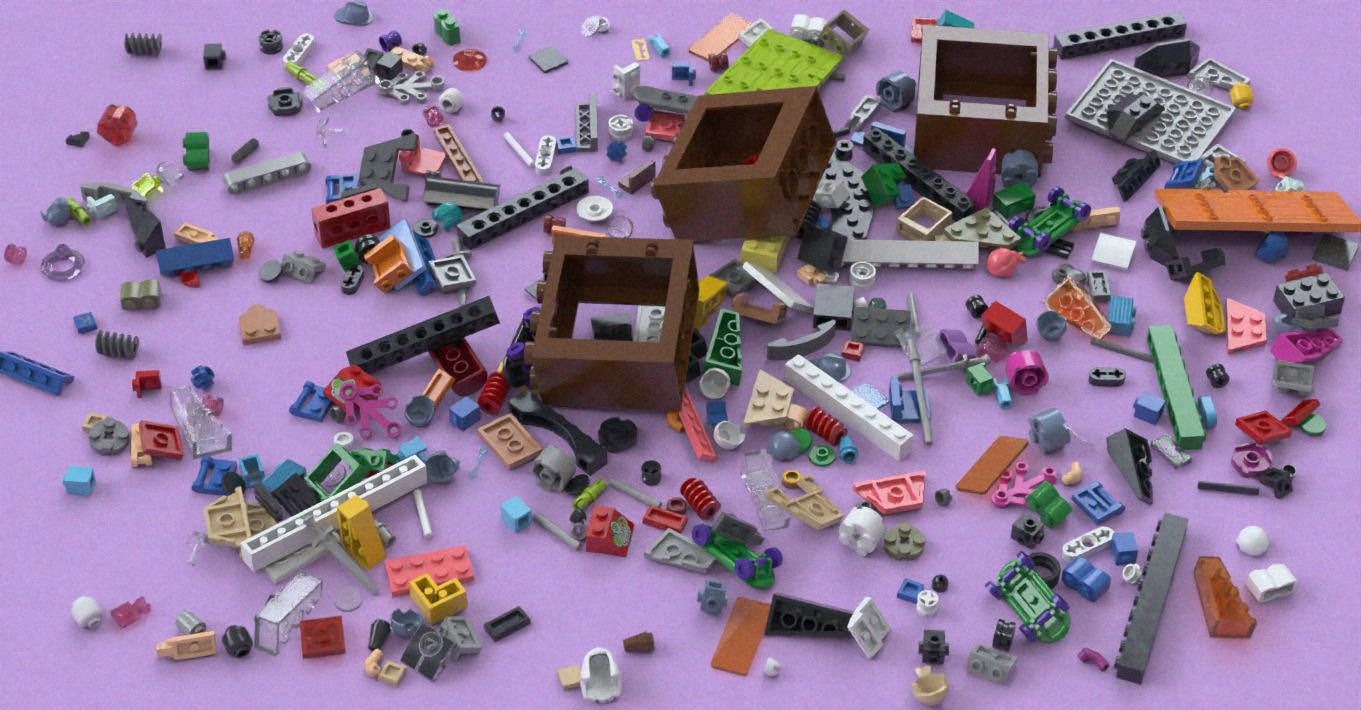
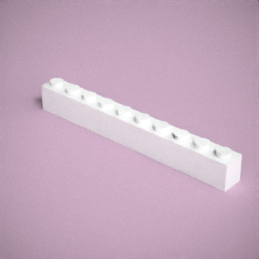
M413 455L241 542L243 561L255 572L314 542L319 536L303 523L304 518L308 515H313L316 523L324 531L331 525L335 526V530L339 529L337 506L355 495H358L362 500H366L372 512L428 483L426 465L416 455Z

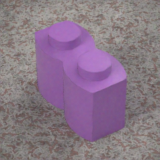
M941 329L935 338L937 346L940 350L944 351L945 358L949 363L963 360L964 354H967L968 360L975 359L976 357L974 347L967 342V338L961 330Z

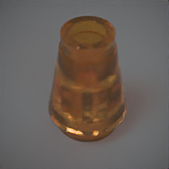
M243 231L236 238L239 258L249 259L255 238L252 233Z

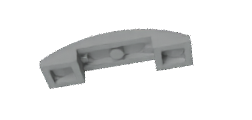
M86 183L80 186L82 198L87 201L89 196L94 201H97L112 194L118 203L125 204L124 198L128 197L135 201L138 207L143 206L145 212L149 210L147 198L129 187L113 183Z

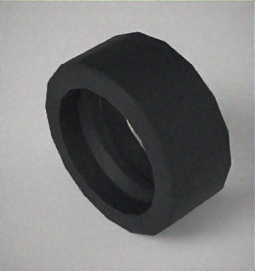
M1044 552L1029 554L1028 556L1036 566L1045 567L1053 573L1051 576L1043 577L1042 579L1050 589L1055 588L1059 582L1061 571L1059 561L1054 556Z

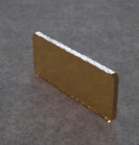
M729 14L689 46L688 52L709 62V54L715 53L719 55L721 52H725L740 40L738 38L739 33L753 23L735 14Z
M999 436L956 484L957 491L985 495L1029 445L1028 440Z
M744 597L736 599L711 661L713 669L740 676L748 674L766 628L771 604Z

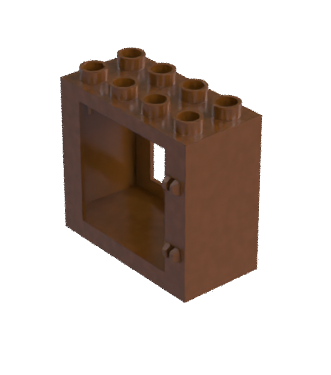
M923 25L914 156L932 170L978 173L992 148L996 149L995 174L1002 175L1003 157L1009 152L1010 154L1015 153V150H1026L1031 152L1037 160L1038 177H1041L1042 163L1051 164L1053 157V142H1045V140L1052 141V136L1055 137L1057 128V115H1053L1056 113L1057 92H1053L1056 91L1057 70L1049 69H1056L1058 49L1049 48V33ZM943 94L1026 100V107L1015 106V104L993 105L965 103L959 100L943 101Z
M817 86L699 95L691 111L686 112L685 123L681 131L674 136V144L669 154L663 157L662 168L657 178H653L651 181L652 197L660 201L663 209V223L665 227L671 228L675 239L706 241L796 236L837 145ZM756 153L759 155L756 164L724 166L727 164H740Z
M556 235L553 251H544L543 272L548 274L547 281L539 280L537 284V302L542 304L541 311H532L530 329L532 334H536L535 341H527L524 347L525 365H532L530 370L531 389H539L541 401L548 405L681 411L700 293L693 240ZM579 303L665 306L660 342L572 339Z

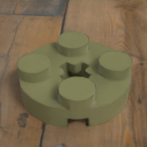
M902 522L898 526L890 528L884 536L885 551L893 559L901 560V558H907V561H912L920 557L924 551L925 536L920 530L907 522ZM901 541H906V542H908V544H906V543L900 544V543H901Z

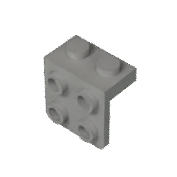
M1275 359L1271 383L1278 391L1289 392V389H1293L1298 394L1309 395V392H1314L1312 379L1315 366Z

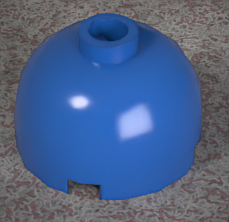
M1283 231L1267 233V236L1261 241L1255 251L1254 256L1269 263L1277 261L1280 257L1283 259L1289 251L1286 248L1288 237Z

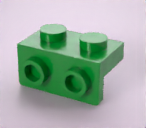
M361 448V450L351 449V454L368 471H383L386 469V464H397L398 456L391 454V450L379 449V451H373L370 448Z

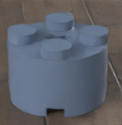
M897 70L877 82L876 94L880 96L882 106L893 111L914 100L916 82L906 73Z
M1015 150V153L1010 154L1009 152L1003 157L1002 182L1004 187L1008 188L1025 182L1031 188L1036 184L1038 179V162L1031 152Z
M1057 408L1048 409L1028 418L1031 426L1029 431L1030 438L1033 442L1037 441L1039 443V449L1042 454L1049 453L1070 443L1069 429L1064 428L1063 423L1066 421Z

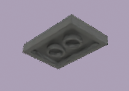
M854 307L852 342L869 346L909 348L911 311Z

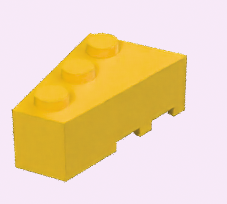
M706 276L702 281H699L700 293L694 329L697 328L700 333L702 324L709 322L707 318L711 312L715 313L724 301L728 282L711 276Z
M355 495L337 506L342 548L366 571L387 559L369 503Z

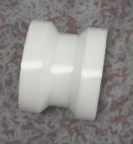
M930 590L920 592L917 598V612L924 617L935 615L937 612L938 595Z

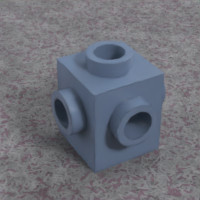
M705 579L703 590H699L697 602L700 603L701 611L710 615L721 614L722 607H726L728 602V595H725L726 583Z

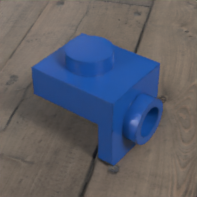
M672 62V80H689V86H692V80H696V69H692V62Z
M897 184L901 194L894 200L896 209L910 208L914 205L911 185Z
M725 401L706 403L708 423L716 427L720 422L728 421Z

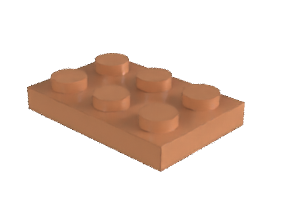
M511 413L477 429L480 438L508 470L539 456L543 451L541 446Z

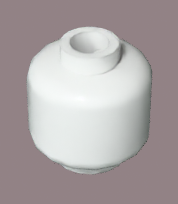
M455 88L447 89L439 97V106L447 113L456 112L464 103L463 94Z
M82 596L74 601L71 614L78 625L83 628L96 627L103 615V611L97 601L87 596Z

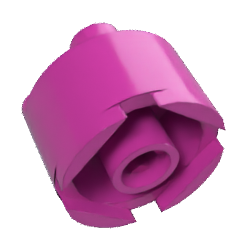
M1037 351L1014 352L1009 355L1005 372L1013 390L1017 391L1020 395H1033L1039 392V388L1046 386L1049 375Z

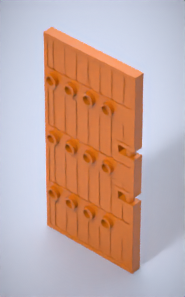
M1155 189L1154 197L1156 201L1163 207V211L1174 229L1239 230L1261 231L1263 233H1270L1271 231L1361 233V221L1337 192L1271 191V194H1267L1264 190H1228V193H1223L1222 190Z

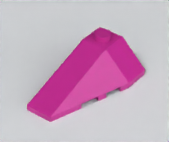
M992 148L968 191H964L965 195L976 202V212L986 207L988 208L995 192L996 149Z
M1332 328L1330 330L1317 329L1316 332L1298 331L1281 333L1270 352L1275 356L1276 360L1289 362L1316 360L1342 343L1343 339Z

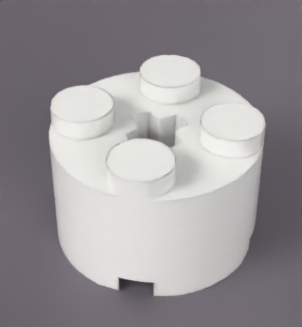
M854 507L839 527L840 536L838 539L843 545L856 550L859 555L866 556L867 553L874 551L885 535L887 527L886 524L883 526L881 522L883 520L882 517L874 510L867 507H862V509Z

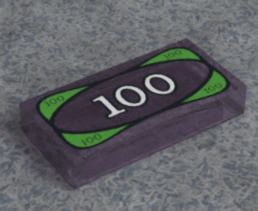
M1167 434L1151 441L1150 446L1175 471L1191 463L1192 458Z

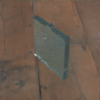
M869 382L859 387H854L851 390L877 410L889 404V400Z

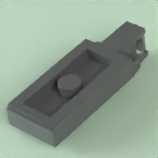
M721 512L711 528L715 533L743 545L749 544L750 541L761 545L765 539L760 535L761 533L757 532L758 529L753 524L725 512Z

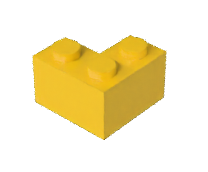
M426 573L409 581L411 599L431 625L468 607L467 591L457 578L437 586L429 574Z

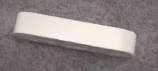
M311 34L299 36L283 57L284 67L289 61L294 62L298 66L302 63L314 47V37Z
M544 136L540 139L535 162V171L538 175L545 176L551 173L556 151V139L553 136ZM549 154L550 156L543 157L542 155Z
M1100 527L1064 544L1062 549L1063 560L1071 563L1077 557L1086 558L1109 547L1114 531L1109 527ZM1090 542L1093 544V547H1085L1083 543Z

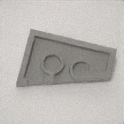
M1210 57L1188 73V78L1229 90L1235 84L1246 83L1250 85L1251 79Z
M670 528L644 552V558L705 574L718 562L717 559L695 542Z

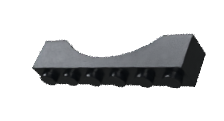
M524 390L509 401V414L511 413L522 425L544 428L565 440L573 450L576 466L589 476L607 465V450L603 445H599L591 436L583 433L576 425L567 421L563 415L558 414L548 404L539 400L535 394Z

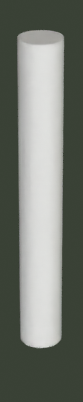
M505 133L504 138L530 168L534 167L535 162L510 133Z
M416 489L413 491L422 529L425 538L430 539L433 537L422 493L421 490Z

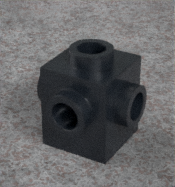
M1023 513L1012 524L1011 538L1019 544L1032 549L1036 544H1040L1045 536V533H1043L1044 523Z
M924 629L923 641H919L918 654H922V663L944 664V657L949 656V643H945V631Z

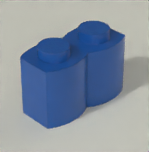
M1077 557L1062 571L1061 580L1064 585L1078 591L1083 598L1095 602L1110 588L1111 577L1103 570L1095 568L1084 558Z

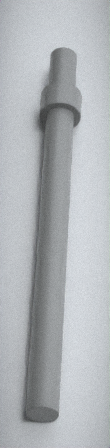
M912 339L908 341L909 363L912 364L925 444L931 445L933 444L919 365L921 359L919 352H917L916 342Z

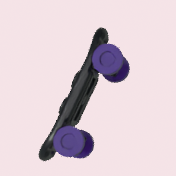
M532 307L525 311L504 357L503 376L508 385L513 388H520L525 384L528 390H535L530 387V370L532 365H525L524 347L527 341H535L536 334L531 333L530 319L532 311H541L539 307Z

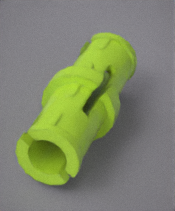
M72 197L67 198L66 201L69 204L70 213L73 218H77L83 226L91 224L92 218L85 212V208L82 205H78Z
M598 478L589 488L583 490V493L572 502L574 510L578 507L583 510L589 503L597 500L596 497L607 488L606 482Z

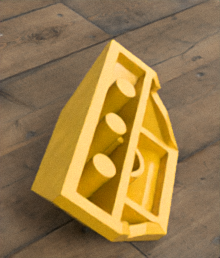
M1197 272L1184 297L1187 324L1201 332L1224 334L1226 326L1223 305L1216 290L1213 288L1214 284L1211 279Z

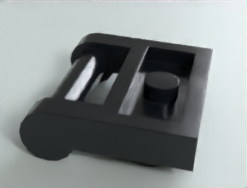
M297 473L293 474L271 493L274 499L283 506L291 517L299 512L282 494L283 491L301 512L322 502Z

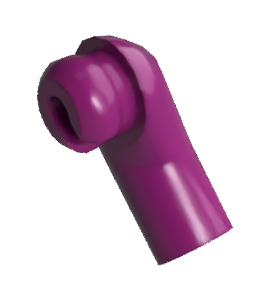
M1086 647L1078 653V658L1083 663L1091 659L1101 671L1107 670L1110 666L1106 659L1097 651Z

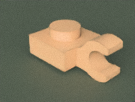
M808 264L797 270V276L807 285L813 283L817 287V283L824 284L823 281L827 280L822 274L823 272L813 265Z

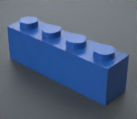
M230 238L156 250L160 274L164 273V276L175 275V271L183 270V273L194 271V268L201 267V270L213 268L212 265L214 264L228 266L231 265V261H234Z

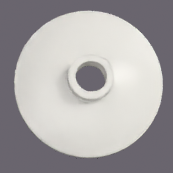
M589 196L583 198L577 204L578 215L587 221H602L613 212L612 203L602 196Z

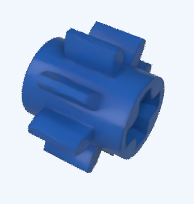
M615 140L606 148L608 150L606 156L611 161L615 159L618 162L627 155L625 151L627 146L623 141L618 143Z
M200 365L191 371L193 376L190 380L196 388H203L205 390L215 383L212 380L215 374L208 366L203 367Z

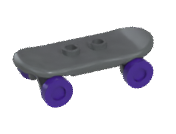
M639 86L632 92L633 98L639 102L634 115L637 120L647 122L652 117L653 107L655 109L684 114L687 111H691L698 96L649 86Z

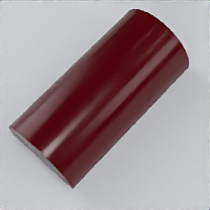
M465 337L428 351L437 367L455 378L451 389L456 395H472L485 385L488 373Z

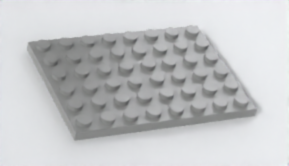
M1110 58L1067 111L1065 119L1114 138L1109 135L1107 110L1127 95H1145L1165 107V111L1124 143L1148 153L1151 150H1156L1158 157L1176 164L1178 162L1199 160L1200 156L1207 152L1235 114L1236 107Z

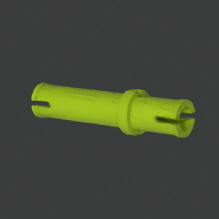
M292 61L286 63L285 70L293 74L297 80L304 81L322 94L328 90V84L308 73L304 67H299Z

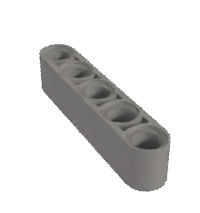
M295 152L230 171L223 176V182L231 195H237L305 175L310 172L312 166L305 153Z

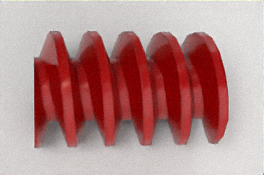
M492 372L488 376L477 402L480 409L487 414L495 415L500 412V408L510 389V386L505 381L503 372Z
M815 406L806 417V428L818 434L820 438H823L832 446H838L840 438L848 433V429L844 428L843 422L838 423L837 418L832 419V415L827 414L825 410H821L819 406Z
M689 478L681 485L680 493L700 519H710L720 510V502L713 496V493L703 480Z

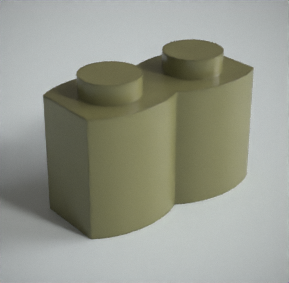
M149 279L141 282L128 281L122 283L120 295L122 309L137 310L141 307L147 309L159 307L161 303L159 280Z

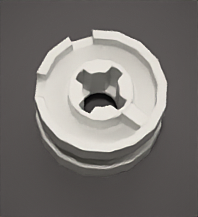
M625 115L612 117L609 120L610 138L616 141L630 139L633 136L632 119H628V116Z
M868 262L854 263L850 268L849 283L851 286L859 290H867L873 287L876 276L875 267Z

